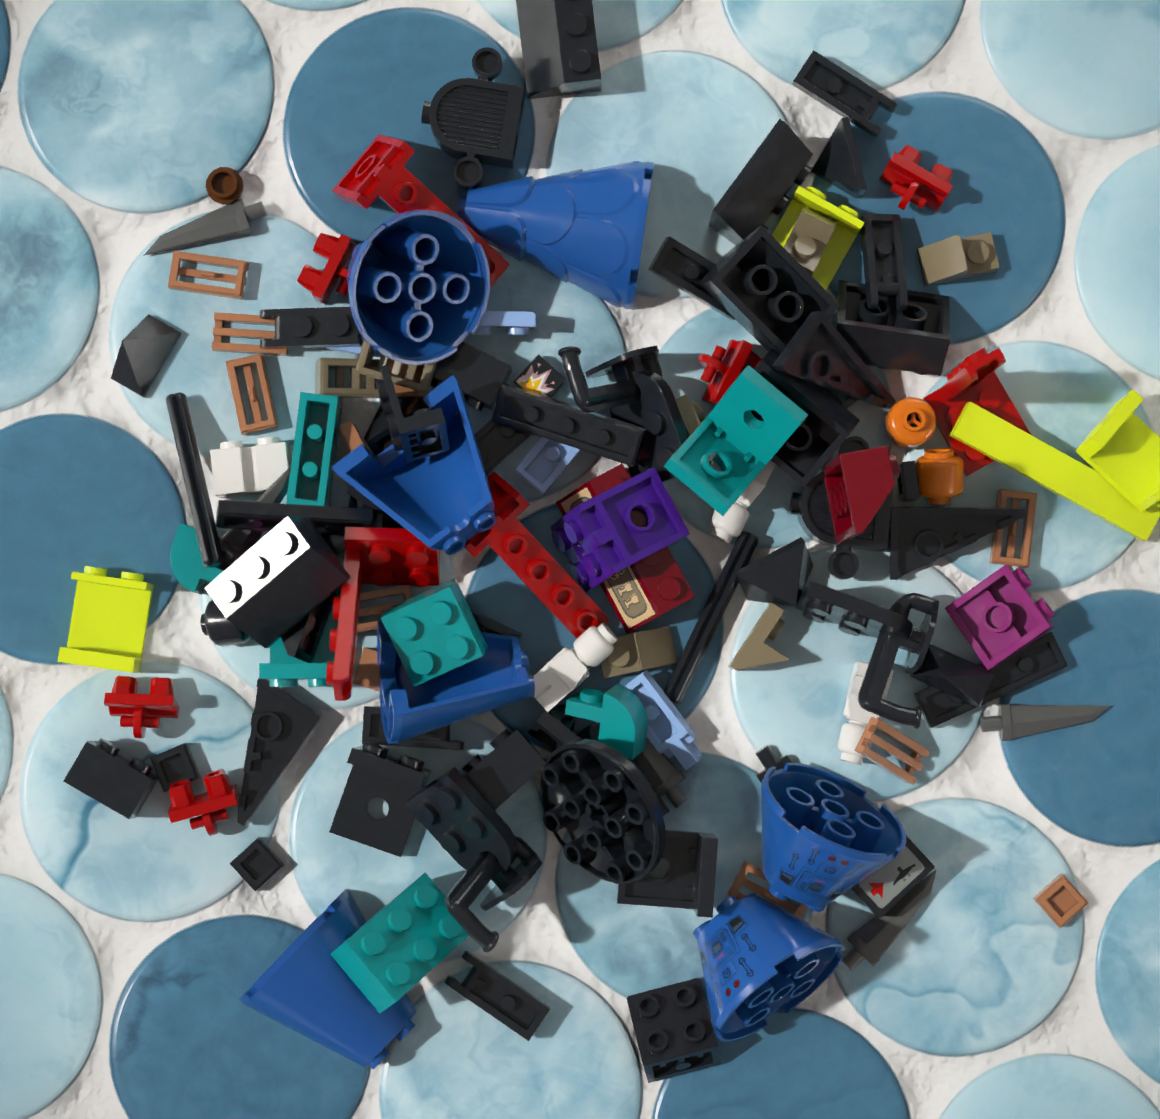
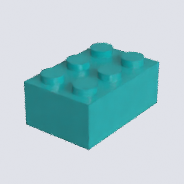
M426 872L407 886L330 954L379 1013L396 1003L469 936L450 915L445 905L446 896Z

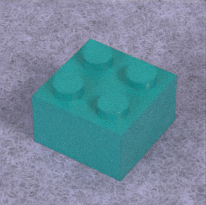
M456 578L388 608L381 617L414 687L482 657L488 647Z

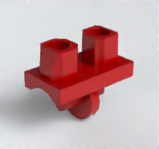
M909 145L905 146L899 154L894 152L879 179L892 186L890 190L902 197L897 207L904 210L910 201L920 208H923L925 205L937 212L953 187L950 184L952 170L942 164H935L931 172L918 166L922 155L918 150Z
M320 233L315 242L313 252L328 259V262L323 272L306 264L297 279V282L302 287L312 293L316 301L324 305L327 304L339 278L341 281L336 292L343 296H346L348 292V267L347 269H344L355 247V244L351 242L352 238L343 234L337 238Z
M730 340L726 349L717 345L712 356L700 354L697 362L706 367L700 379L709 383L701 400L711 405H717L739 374L748 365L753 369L762 359L751 351L754 346L746 340L741 342Z
M117 676L112 693H105L104 705L109 707L110 716H121L120 726L133 727L135 738H144L146 728H159L160 718L178 719L179 706L174 697L173 683L170 678L155 677L151 679L149 694H137L138 681L136 678Z
M224 769L215 770L204 775L203 779L207 792L194 795L190 779L170 784L171 804L168 815L171 823L191 818L189 822L192 830L205 826L209 836L218 833L217 823L229 819L227 809L223 808L237 805V796L240 795L237 784L231 785Z

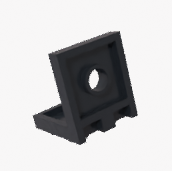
M367 742L363 746L353 747L347 763L353 766L329 832L401 857L415 820L413 813L404 804L412 795L426 787L431 770L423 768L424 761L408 755H400L399 759L387 756L389 749L374 743ZM379 797L387 802L389 811L385 818L374 819L369 815L367 807L371 799Z
M665 830L666 841L662 858L669 865L667 874L662 878H653L647 874L638 881L618 884L617 904L693 909L698 917L713 918L718 838L713 833Z

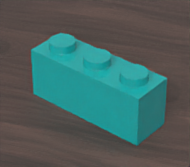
M300 392L286 504L330 506L334 476L332 466L335 465L343 406V402L338 396Z

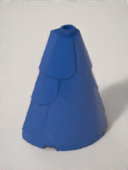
M633 161L587 171L579 169L538 179L529 176L469 189L467 197L460 196L457 216L464 219V222L488 244L519 261L526 260L565 283L570 282L615 307L633 310L654 163Z

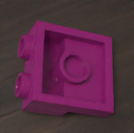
M1004 565L945 607V610L987 670L993 669L1055 627L1050 619L1055 617L1054 612L1043 598L1035 600L1028 588L1033 586V583L1021 567L1014 570L1011 565Z

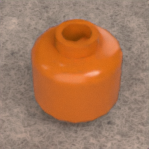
M908 397L898 401L889 409L885 417V430L887 436L894 444L902 448H914L921 446L932 437L936 429L937 418L934 409L928 402L920 398Z
M932 448L924 450V455L917 458L915 462L919 494L923 497H928L929 504L951 503V497L961 494L964 489L963 459L954 455L953 449Z

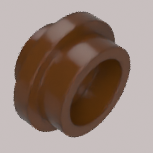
M220 167L209 174L206 180V191L214 202L228 205L237 201L242 195L244 188L243 180L234 169Z

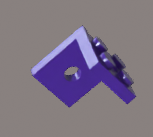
M654 467L577 505L550 526L553 531L552 538L555 546L559 551L564 552L571 565L570 572L573 579L578 585H582L585 592L599 586L623 569L690 534ZM632 509H639L645 514L647 520L645 527H638L631 521L630 513Z

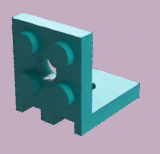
M748 365L710 414L672 455L664 467L724 516L808 414ZM751 410L758 412L764 421L756 419ZM708 461L717 463L722 472L713 469Z
M337 589L335 591L337 593L336 597H341V589ZM333 605L312 663L289 656L280 638L270 646V663H259V679H270V687H298V679H308V687H333V685H327L326 683L327 662H334L335 652H330L331 629L338 628V620L333 619Z

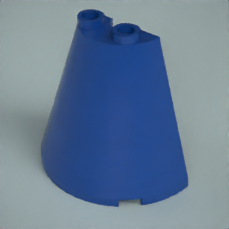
M452 375L423 397L425 403L432 410L442 408L446 421L449 451L406 463L403 450L395 452L393 444L377 456L361 444L332 466L337 475L429 548L444 550L447 555H453L462 550L467 540L478 532L490 529L497 521V517L494 514V501L462 388Z
M377 619V664L379 665L380 677L378 688L382 724L387 743H399L525 698H534L533 675H527L529 669L527 652H521L518 637L481 632L488 645L482 657L414 687L382 620Z
M346 889L239 999L244 1005L363 1067L369 1065L372 1069H375L389 1054L385 1047L394 1037L400 1042L415 1027L411 1018L417 1012L406 993L396 1003L379 1013L330 955L366 923L355 900Z

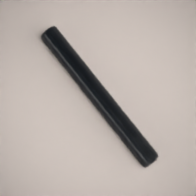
M181 392L170 394L166 397V404L203 565L206 568L217 567L224 562L186 395Z
M742 531L740 536H738L663 691L669 700L675 704L682 702L739 584L735 572L748 565L759 542V538L750 532Z

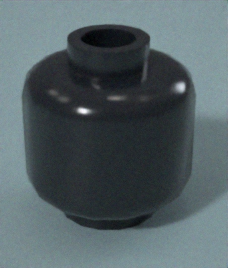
M213 600L209 601L205 613L201 615L200 624L204 635L209 636L215 645L221 647L246 643L252 639L228 621Z

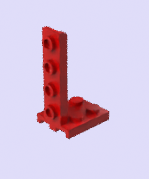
M378 134L333 188L332 192L342 201L366 210L379 197L397 214L412 210H433L458 219L468 227L467 230L472 234L476 242L481 244L485 252L490 271L491 288L510 263L404 167L408 159L415 152L412 147L403 140Z
M984 347L964 359L965 361L958 364L956 368L951 370L952 372L946 375L948 380L946 384L922 399L928 402L934 409L937 418L936 426L949 448L954 450V455L963 459L966 477L995 461L949 436L967 402L976 404L1031 435L994 372L1006 363L1000 348L988 353Z
M494 471L487 480L495 505L494 514L497 517V521L490 529L478 532L467 540L464 548L475 558L489 545L576 639L589 627L595 626L598 628L602 623L606 624L610 620L606 614L517 519L530 504L517 490Z
M345 527V559L343 567L351 578L340 587L342 588L341 597H334L333 619L338 620V628L331 629L330 652H335L334 662H327L326 683L327 685H333L335 701H346L352 694L362 584H375L378 586L390 584L412 585L415 587L439 586V550L429 548L405 528Z

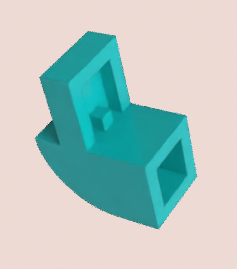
M180 523L170 551L171 568L176 579L186 589L201 594L205 582L209 581L211 583L224 571L215 567L206 568L203 565L195 528Z
M616 684L605 692L604 695L600 690L585 688L566 700L565 715L600 722L599 742L616 749L631 760L645 750L648 731L647 712L638 696L628 688Z

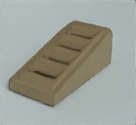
M364 339L355 372L381 380L380 366L386 365L388 358L381 354L377 370L370 368L375 349ZM437 361L425 364L420 383L413 381L417 365L409 364L406 377L401 378L398 376L402 363L394 362L390 374L393 384L428 394Z
M319 358L316 360L315 394L338 396L339 398H379L378 389H375V378L366 376V389H360V374L355 372L358 359ZM373 359L370 368H377L380 359ZM329 368H335V388H329ZM344 368H350V388H344Z

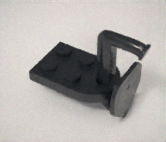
M574 346L560 349L558 355L562 358L564 371L574 401L583 412L591 413L610 408L611 418L646 429L636 465L634 467L627 465L631 478L653 467L662 483L677 478L664 465L688 439V435L674 394L668 383L663 379L662 369L658 360V346L624 353L586 371L588 379L614 373L617 383L588 388L580 364L579 355L581 354V349ZM642 364L644 371L636 372L635 366Z
M811 581L803 590L796 605V609L804 611L803 616L818 623H824L825 620L839 624L838 629L853 636H859L861 632L877 638L858 693V703L861 708L889 720L911 725L915 729H919L921 725V708L919 706H916L914 709L903 707L882 699V695L899 648L910 652L905 673L911 675L920 668L936 627L939 600L923 594L910 593L902 596L889 609ZM911 608L926 614L919 630L913 628L912 622L908 620Z
M453 767L412 795L404 805L440 843L442 848L461 867L467 870L447 894L445 905L450 915L487 953L496 946L499 940V933L496 931L491 932L469 909V906L489 881L492 880L495 886L480 904L484 911L489 910L518 892L533 877L543 862L527 842L513 834L510 827L460 771ZM517 857L521 863L513 869L511 864Z

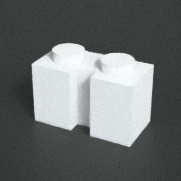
M280 437L257 439V445L244 448L242 441L220 443V449L210 450L214 494L219 498L263 494L291 466L290 445L286 442H280Z

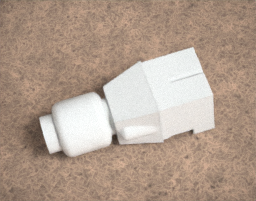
M771 460L767 463L724 516L714 510L710 519V525L712 526L710 535L726 543H730L733 537L740 536L749 518L747 509L765 489L766 483L776 465Z
M604 623L598 628L595 626L589 627L574 641V648H563L533 676L535 683L534 697L547 712L589 677L590 666H598L613 652V644L618 638L612 630Z
M856 662L853 666L843 712L849 723L846 722L842 725L837 745L838 750L841 752L840 760L862 765L863 758L866 757L854 750L870 718L874 717L881 720V716L862 709L858 703V693L868 664ZM891 670L884 693L882 695V699L886 700L888 689L892 680L894 670ZM869 742L867 747L872 749L873 743Z

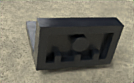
M388 365L380 366L382 379L376 381L382 410L389 425V432L395 452L403 450L407 463L449 451L446 421L442 408L434 410L431 408L419 409L413 412L411 416L403 418Z
M694 978L627 997L648 1083L722 1064L700 979Z

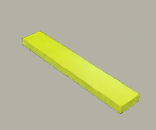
M972 402L965 404L949 435L1141 541L1148 540L1160 517V507L1153 504L1141 512L1094 469Z

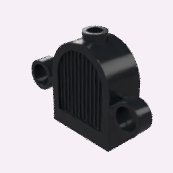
M490 47L479 49L472 58L473 71L478 79L460 78L448 82L437 91L431 102L424 101L421 123L431 126L433 137L438 146L449 156L459 159L454 165L453 176L456 184L466 190L474 189L481 184L484 176L481 163L513 169L525 102L524 87L493 82V79L497 78L502 71V58L495 49Z
M852 436L845 439L840 445L838 455L870 449V447L863 438ZM823 472L812 478L806 487L802 489L801 493L792 492L790 514L797 515L803 531L819 544L836 547V551L830 555L827 561L828 571L834 578L846 580L854 576L858 571L859 560L851 549L879 552L887 550L893 489L864 532L843 544L836 543Z

